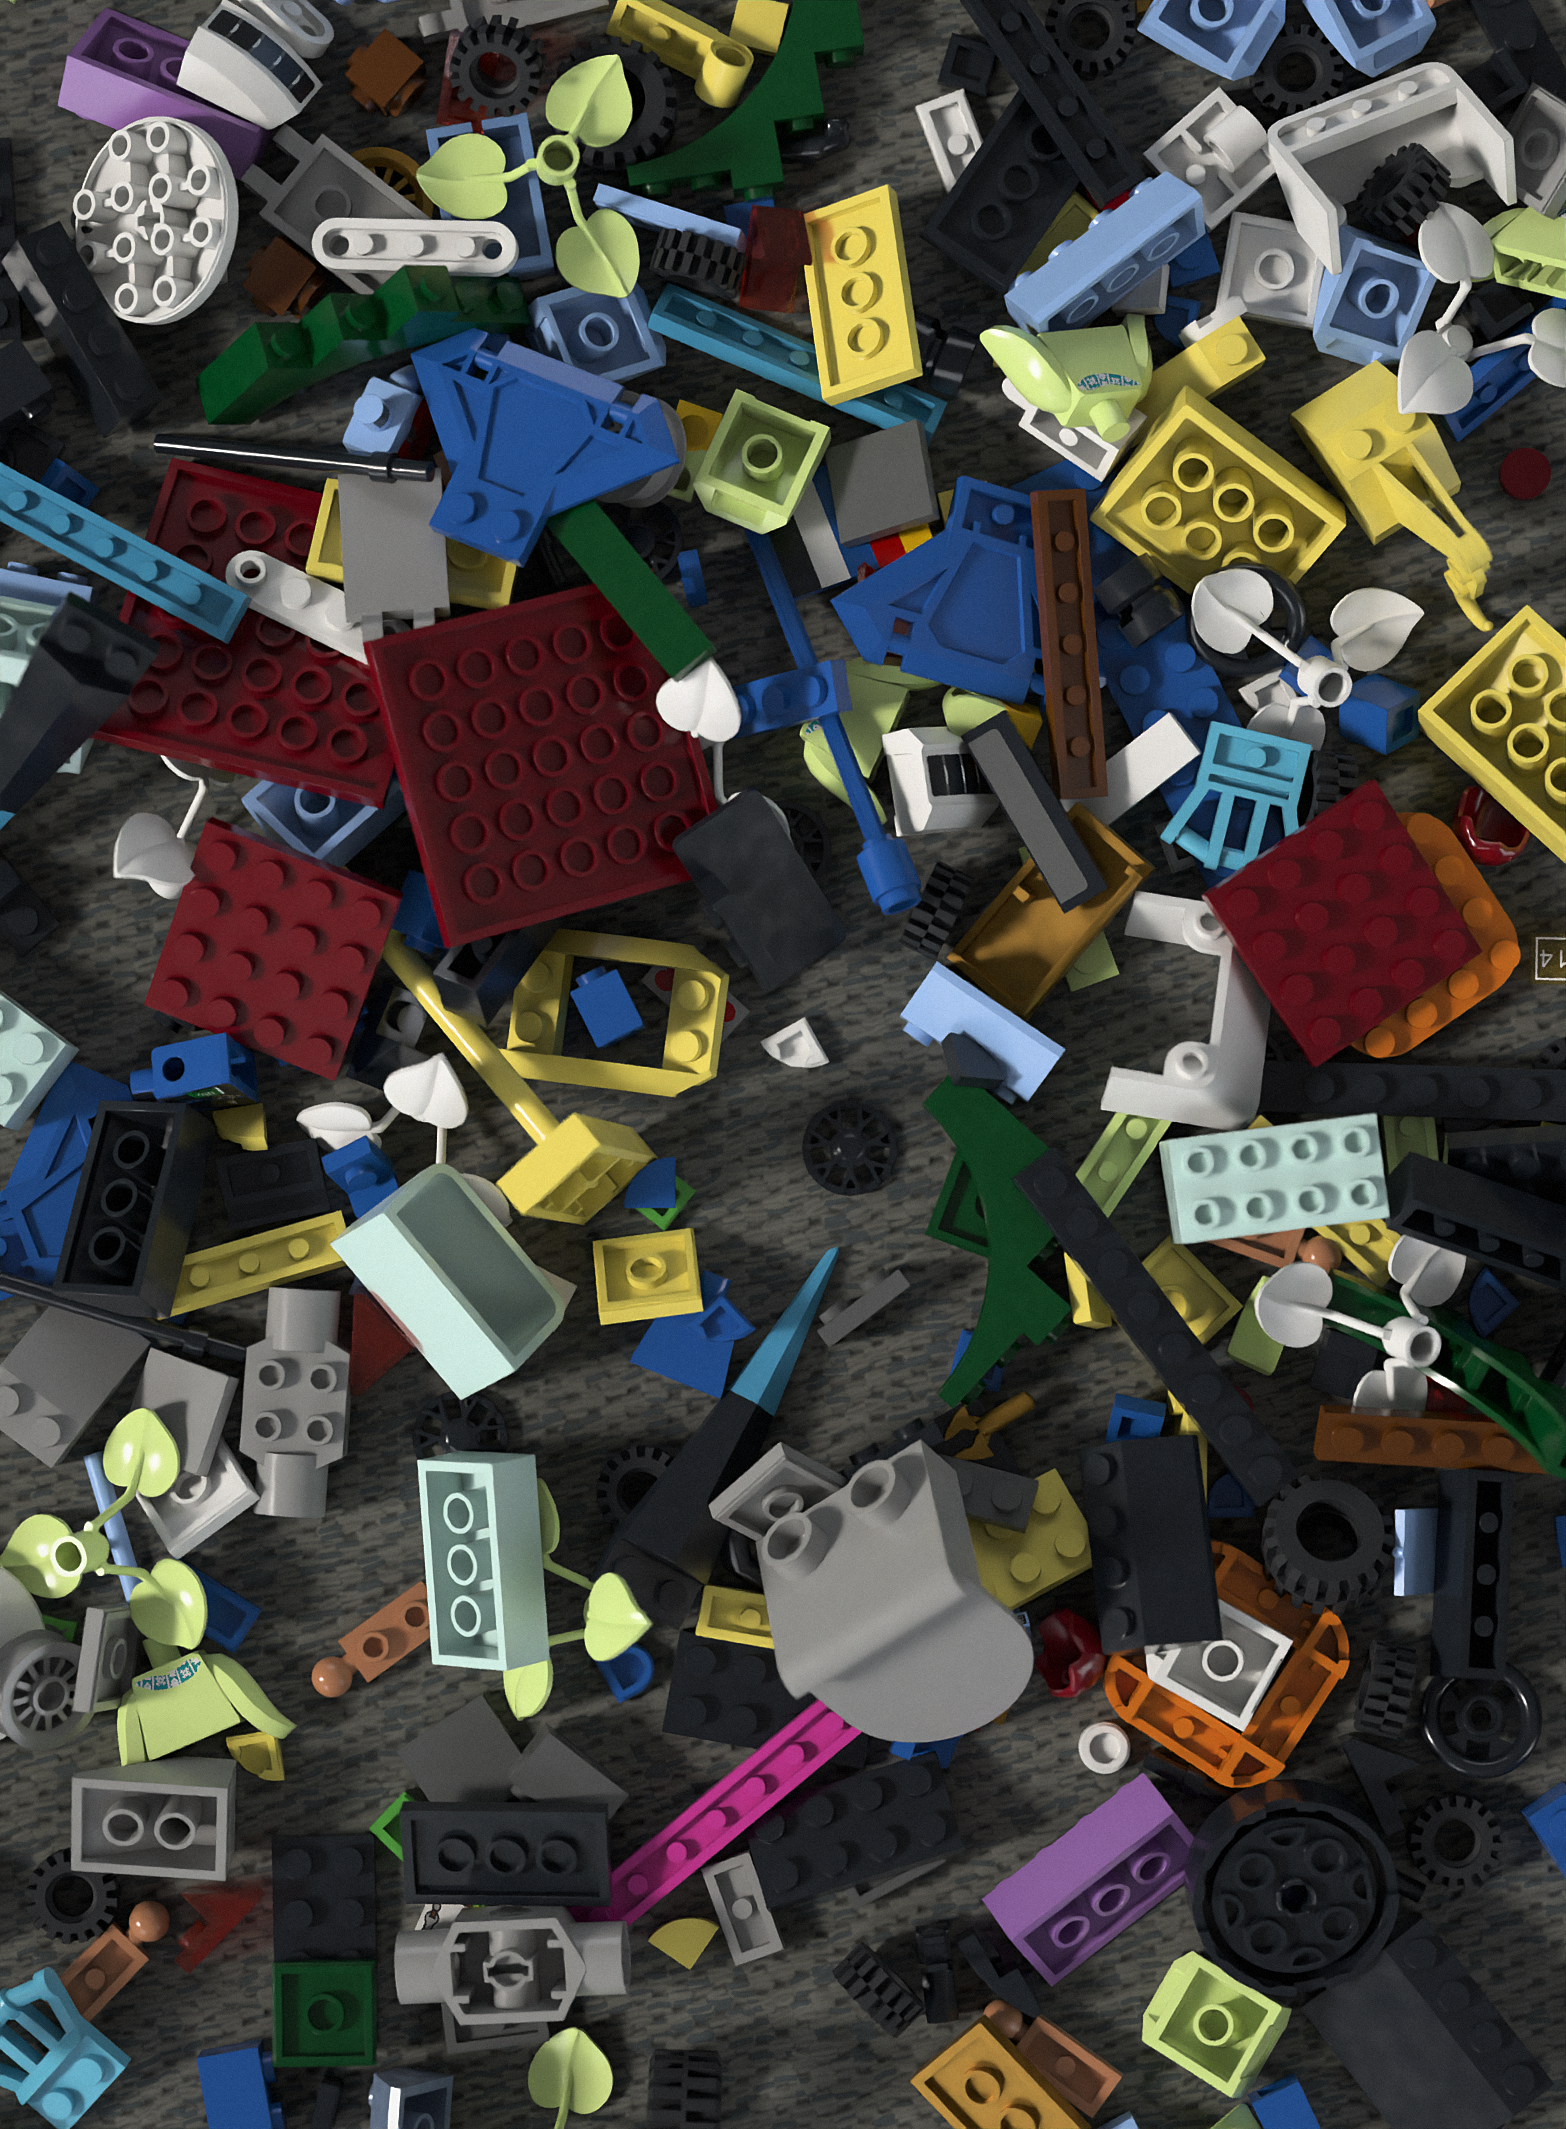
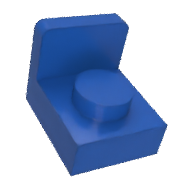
M366 1135L321 1158L326 1174L348 1194L353 1211L358 1219L400 1188L391 1159Z

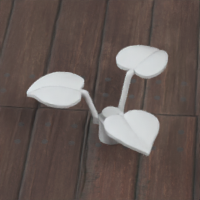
M1437 201L1440 206L1435 212L1430 211L1427 213L1426 218L1428 220H1425L1419 229L1418 245L1420 256L1427 270L1437 279L1450 284L1460 281V288L1443 317L1436 321L1437 331H1420L1413 335L1404 346L1397 380L1399 413L1450 414L1459 411L1468 404L1473 393L1472 373L1464 361L1471 362L1477 357L1521 344L1532 345L1528 353V363L1531 370L1539 378L1554 386L1566 388V310L1550 308L1536 315L1532 322L1533 335L1524 333L1476 348L1472 347V336L1466 328L1460 325H1452L1451 320L1472 287L1471 279H1484L1493 271L1494 250L1484 227L1472 215L1457 206Z
M1234 568L1203 577L1196 585L1191 604L1193 622L1200 637L1217 651L1235 654L1244 649L1251 635L1254 634L1299 668L1297 682L1300 689L1308 695L1293 698L1289 708L1280 703H1271L1264 706L1251 718L1246 729L1311 744V750L1319 751L1325 736L1324 717L1317 708L1320 705L1325 707L1338 706L1348 698L1351 692L1352 680L1347 673L1348 665L1356 670L1365 672L1383 667L1400 651L1412 628L1424 615L1423 610L1418 605L1397 592L1382 588L1355 590L1339 601L1330 617L1331 626L1339 636L1331 642L1334 662L1324 656H1313L1305 661L1259 627L1270 616L1274 600L1270 585L1261 575L1252 570Z
M710 657L677 684L672 678L665 682L658 692L656 704L662 718L670 726L680 731H691V735L694 738L699 737L702 750L707 749L709 746L713 748L714 796L717 808H719L739 794H733L728 800L724 796L722 748L725 741L737 733L741 723V712L729 681L716 661ZM763 796L792 842L786 816L772 800Z
M161 755L165 764L178 776L191 781L199 780L198 792L177 836L166 820L154 814L138 813L127 820L118 835L115 845L114 877L148 881L157 894L164 898L175 900L180 898L184 885L188 884L195 876L190 867L197 845L186 841V838L209 791L210 783L227 787L234 781L236 773Z
M440 1053L423 1063L399 1069L389 1075L384 1085V1092L393 1106L377 1122H372L369 1113L362 1107L344 1102H329L306 1108L298 1114L296 1119L299 1122V1126L311 1139L316 1138L318 1145L331 1153L365 1135L381 1149L382 1141L376 1133L383 1132L396 1116L402 1112L411 1115L418 1121L430 1122L438 1126L436 1164H446L447 1128L457 1127L465 1121L468 1114V1104L458 1077L444 1054ZM460 1174L503 1227H507L512 1223L513 1219L510 1217L509 1204L503 1193L493 1183L476 1175Z
M1406 1235L1401 1236L1391 1252L1388 1270L1394 1280L1404 1284L1399 1291V1297L1412 1318L1398 1317L1388 1322L1384 1328L1327 1309L1326 1307L1333 1293L1332 1282L1329 1276L1318 1265L1302 1261L1284 1266L1259 1289L1258 1296L1255 1299L1257 1320L1272 1339L1285 1346L1294 1348L1305 1347L1318 1340L1322 1331L1323 1318L1381 1338L1385 1350L1394 1358L1385 1360L1384 1370L1370 1371L1361 1379L1354 1394L1353 1406L1424 1411L1427 1399V1378L1424 1373L1414 1367H1426L1435 1361L1441 1349V1339L1435 1329L1426 1326L1428 1317L1420 1313L1415 1303L1431 1307L1440 1305L1448 1300L1461 1281L1466 1256Z

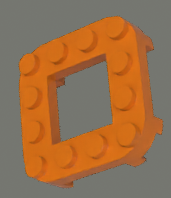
M1397 812L1396 814L1483 952L1348 1045V1047L1376 1058L1393 1057L1411 1050L1476 1005L1506 982L1513 969L1518 965L1521 957L1514 925L1452 830L1441 820L1427 813Z
M1211 1540L1218 1597L1294 1639L1291 1645L1295 1648L1263 1695L1244 1732L1240 1730L1238 1733L1204 1709L1149 1679L1146 1655L1138 1657L1107 1655L1102 1685L1110 1704L1128 1724H1132L1212 1777L1216 1782L1231 1788L1251 1787L1266 1782L1269 1779L1273 1780L1286 1767L1284 1762L1339 1678H1344L1350 1660H1348L1349 1642L1341 1620L1330 1609L1324 1607L1323 1613L1320 1615L1311 1613L1312 1605L1306 1603L1302 1604L1300 1610L1291 1606L1292 1596L1286 1593L1280 1598L1273 1591L1276 1580L1266 1581L1262 1572L1264 1565L1231 1544Z

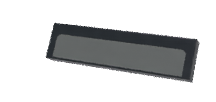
M1003 710L961 736L962 740L1063 913H1068L1110 888L1106 878L1008 710Z

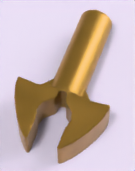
M1022 1391L981 1417L970 1416L966 1408L962 1406L948 1424L944 1434V1441L955 1436L960 1430L974 1431L978 1429L979 1432L975 1435L974 1443L970 1447L954 1454V1457L964 1460L991 1457L993 1453L988 1447L991 1434L1034 1409V1399L1027 1391Z

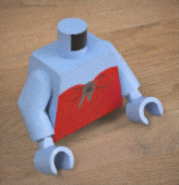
M407 365L393 372L388 380L374 376L369 380L363 395L355 403L353 417L343 436V444L349 453L371 455L374 451L397 453L401 459L421 460L435 430V425L414 365Z

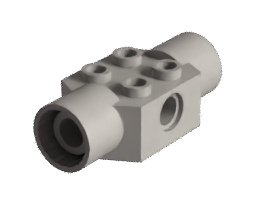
M269 1287L265 1340L247 1347L239 1449V1451L257 1461L255 1490L260 1499L254 1503L253 1513L282 1517H325L329 1463L348 1454L355 1353L337 1342L341 1291Z
M508 1905L462 1908L450 1929L398 1932L395 1944V1982L398 1999L401 2004L446 2002L460 2025L564 2021L576 1996L629 1993L631 1983V1950L628 1926L625 1920L577 1923L567 1906Z

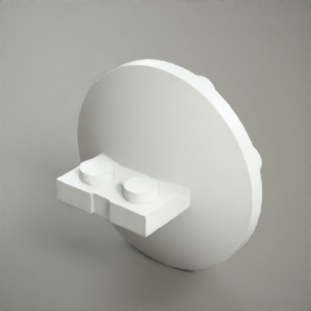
M163 116L147 117L137 120L113 133L110 140L94 159L82 189L76 194L73 201V211L76 215L75 236L77 251L116 316L141 324L160 325L171 323L195 311L212 294L217 285L228 283L227 266L234 249L238 227V196L235 179L229 162L220 146L207 132L190 122ZM86 225L91 227L93 231L84 234L81 227Z

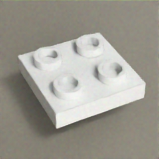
M1220 87L1215 89L1142 155V159L1157 176L1167 171L1197 190L1202 196L1204 222L1208 233L1276 174L1269 154L1266 131L1246 108L1241 105L1236 106Z

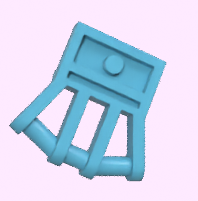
M1211 721L1195 787L1159 838L1168 845L1174 842L1202 861L1203 868L1216 870L1217 866L1239 870L1262 854L1258 853L1270 805L1281 807L1285 837L1299 828L1296 809L1312 745ZM1211 790L1219 792L1221 795L1210 840L1207 841L1185 824L1207 792ZM1235 796L1256 801L1243 851L1223 846Z
M46 1967L35 1972L32 1980L17 1987L0 1990V2049L28 2072L26 2073L0 2062V2086L14 2091L22 2106L27 2102L57 2129H70L126 2068L131 2058L80 2015L61 1980L52 1968ZM40 1998L48 2001L65 2033L30 2003ZM8 2020H16L50 2050L43 2056L5 2023Z

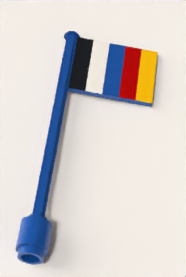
M827 465L817 468L805 494L786 525L765 534H759L743 527L798 669L818 664L819 662L795 601L871 575L932 538L928 524L925 523L851 548L842 545L839 538ZM839 714L818 719L865 839V843L862 845L864 851L856 857L872 901L874 905L881 907L884 915H893L906 911L922 900L919 893L922 883L905 840L901 838L893 839L891 834L885 833Z

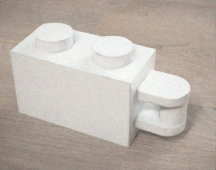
M1008 378L1002 383V389L1007 398L1026 410L1019 426L1101 482L1130 450L1148 417L1136 408H1133L1127 419L1130 425L1127 435L1115 442H1104L1096 426L1067 428L1060 424L1053 413L1043 411L1030 404L1016 390Z

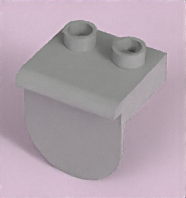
M921 1439L886 1461L877 1460L866 1464L854 1474L848 1485L803 1513L794 1512L781 1517L770 1527L765 1537L755 1542L778 1670L785 1686L796 1699L811 1692L843 1720L868 1735L889 1741L919 1743L953 1738L980 1728L1006 1711L1024 1691L1033 1668V1650L1029 1634L1021 1620L982 1586L957 1473Z

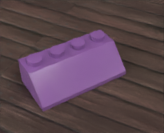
M107 7L104 8L67 55L57 106L70 110L83 119L94 120L116 130H121L137 120L155 116L170 117L190 122L203 129L216 141L229 162L234 178L241 180L252 164L256 166L259 164L274 128L266 130L176 85L190 41Z
M1143 1772L1132 1782L1123 1785L1113 1797L1094 1812L1081 1818L1076 1826L1057 1841L1039 1851L1034 1859L1011 1877L1002 1880L982 1901L1011 1942L1052 1987L1184 1883L1186 1860L1194 1836Z

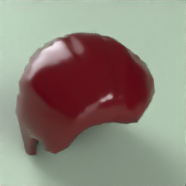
M1480 785L1465 787L1452 819V832L1472 862L1478 865L1493 867L1501 866L1517 858L1526 847L1531 832Z
M1057 1608L1046 1615L1038 1626L1045 1646L1043 1653L1037 1656L1035 1664L1045 1679L1051 1695L1059 1698L1077 1697L1090 1690L1102 1677L1105 1670L1107 1655H1103L1100 1632L1090 1621L1068 1608Z

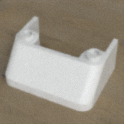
M1429 62L1417 65L1275 122L1267 133L1269 154L1296 229L1333 276L1342 273L1338 230L1340 225H1347V213L1342 205L1356 200L1358 193L1366 190L1362 186L1366 179L1374 177L1375 174L1372 171L1378 165L1382 167L1386 164L1385 158L1391 153L1396 156L1398 148L1404 145L1408 148L1410 143L1416 142L1424 146L1450 171V187H1465L1484 178L1507 206L1517 203L1513 137L1450 66L1443 63Z
M1135 891L1124 935L1189 945L1198 952L1221 956L1210 1044L1183 1042L1173 1047L1166 1057L1163 1075L1112 1067L1102 1097L1101 1110L1229 1131L1243 1129L1252 1122L1259 1106L1271 1004L1206 902Z

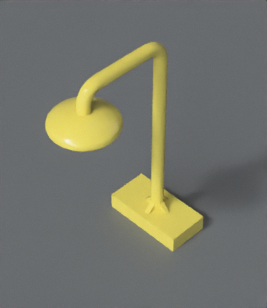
M345 865L342 867L343 869L349 871V869ZM391 929L382 958L537 1143V1146L497 1182V1185L522 1215L584 1225L621 1192L641 1169L654 1162L658 1157L633 1127L573 1113L560 1124L477 1023L444 1010L433 976V970L415 949L403 945L405 937L402 933Z

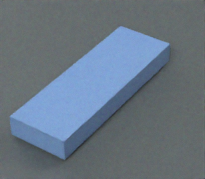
M600 183L593 198L599 210L604 208L612 209L621 214L629 224L660 233L665 228L668 230L670 228L677 229L682 233L683 230L689 231L696 236L704 235L710 240L721 241L725 243V246H732L738 249V252H743L744 254L749 243L743 231L739 228Z

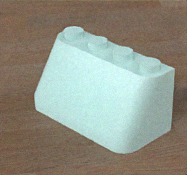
M433 1164L418 1173L347 1227L330 1244L460 1400L515 1372L560 1325L564 1317V1304L557 1290L463 1177L447 1164Z

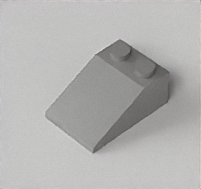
M49 1306L0 1364V1430L50 1468L60 1465L152 1342L140 1333Z
M183 1756L74 1773L72 1776L71 1870L226 1881L234 1854L236 1760Z

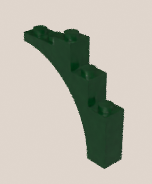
M793 0L792 12L786 32L775 58L760 83L743 104L717 127L685 147L653 160L626 166L631 194H641L643 198L656 201L672 196L671 189L691 186L692 192L704 193L720 189L723 180L731 179L734 199L745 197L746 204L774 200L776 198L775 192L784 191V177L776 131L785 130L786 136L790 137L807 135L816 130V124H822L824 121V108L816 63L825 62L826 68L837 69L853 65L856 62L855 57L864 56V38L857 0Z
M403 265L373 294L329 293L299 322H254L195 378L208 425H251L264 413L300 390L363 362L400 350L442 341L472 328H477L489 334L523 332L532 324V320L518 277L449 276L447 266Z
M949 1073L921 1105L948 1134L970 1171L979 1194L988 1241V1274L984 1300L977 1325L955 1369L936 1392L942 1400L954 1409L959 1402L968 1407L987 1386L981 1378L994 1363L1002 1369L1016 1355L1022 1346L1015 1340L1021 1333L1036 1346H1039L1044 1339L1050 1345L1053 1344L1071 1324V1321L1065 1316L1072 1307L1027 1267L1032 1260L1038 1265L1042 1264L1059 1243L1010 1179L1049 1149V1147L984 1088L953 1086Z
M1334 1268L1330 1269L1328 1276L1332 1282L1333 1293L1326 1307L1327 1309L1384 1328L1388 1322L1398 1317L1412 1318L1398 1293ZM1415 1303L1420 1313L1428 1317L1426 1326L1435 1329L1439 1334L1441 1349L1433 1363L1426 1367L1415 1366L1414 1368L1452 1390L1493 1419L1526 1448L1544 1472L1566 1480V1389L1537 1378L1521 1353L1476 1336L1463 1313L1443 1305L1426 1307ZM1323 1318V1324L1388 1353L1384 1348L1381 1338Z

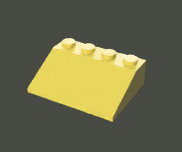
M1185 384L1150 427L1090 514L1089 520L1137 556L1147 552L1164 576L1191 595L1197 583L1203 577L1220 567L1238 562H1256L1271 566L1281 571L1296 584L1346 526L1345 504Z
M1526 605L1418 710L1419 730L1566 864V639Z

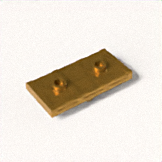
M1076 802L1067 813L1106 878L1110 888L1064 914L1030 857L947 956L953 964L997 1003L1025 1022L1030 1019L1044 999L1061 979L1068 974L1082 954L1104 928L1111 923L1115 915L1156 869L1081 802Z

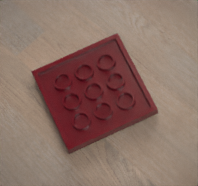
M1368 780L1201 895L1312 1067H1317L1483 952L1375 780Z
M211 816L204 825L190 867L195 876L183 887L144 1005L215 1034L227 1033L235 1042L335 1081L340 1075L404 893Z

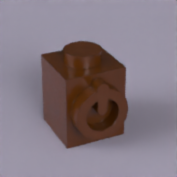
M386 28L370 46L367 43L360 45L346 64L349 70L345 75L349 85L353 88L348 95L370 115L377 109L387 118L390 114L398 118L411 109L419 100L429 83L424 77L427 73L424 61Z
M280 235L274 238L268 248L265 245L261 246L246 265V270L250 274L242 286L253 294L250 299L251 302L271 317H276L277 314L281 317L294 315L300 320L321 298L329 281L323 277L327 271L324 266L286 236Z

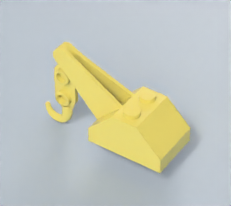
M1375 360L1291 413L1290 423L1372 544L1376 545L1405 526L1448 557L1447 564L1450 570L1444 573V577L1453 591L1458 604L1479 630L1490 632L1493 629V623L1485 617L1476 602V598L1483 594L1484 586L1487 582L1484 572L1490 569L1489 562L1493 560L1492 554L1483 538L1464 518L1450 498L1460 491L1461 481L1435 425L1426 413H1399L1397 396L1398 377ZM1436 507V509L1440 512V514L1456 532L1459 538L1441 519H1439L1431 511L1432 508Z

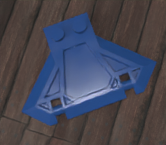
M472 328L410 354L452 474V478L428 524L434 532L524 568L548 517L681 463L658 399L642 393L633 407L620 402L625 390L623 385L508 340L499 354L486 349L490 334L477 328ZM477 368L488 372L484 381L473 377ZM612 421L624 425L620 434L608 430Z
M968 476L958 477L945 530L830 601L864 661L881 666L888 651L902 655L900 672L1019 706L1023 705L1027 692L1041 695L1040 712L1046 713L1044 675L1033 672L1035 661L1043 663L1030 495ZM895 620L908 624L906 635L893 632ZM1098 656L1100 688H1102L1109 681L1106 668Z
M72 1061L53 1084L6 1188L0 1191L1 1270L53 1285L92 1133V1126L89 1120L96 1117L100 1100L134 1101L128 1085ZM0 1291V1302L15 1295ZM188 1312L165 1318V1320L183 1325Z

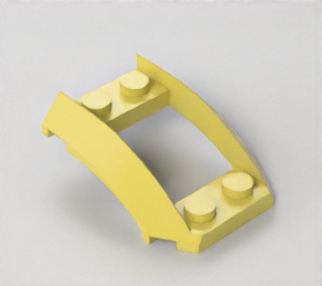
M559 928L515 988L507 1050H498L522 1078L676 1098L678 1093L694 1085L699 1086L717 1076L730 975L715 962L708 960L694 945ZM574 956L675 969L662 1069L561 1056Z

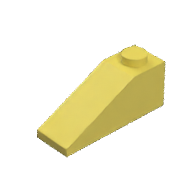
M1237 316L1195 342L1152 372L1151 383L1146 396L1134 406V408L1148 417L1131 448L1141 442L1156 419L1185 384L1209 401L1261 369L1266 358L1240 316Z

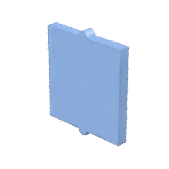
M1438 1508L1396 1510L1395 1547L1393 1549V1557L1395 1558L1394 1595L1408 1596L1434 1593Z

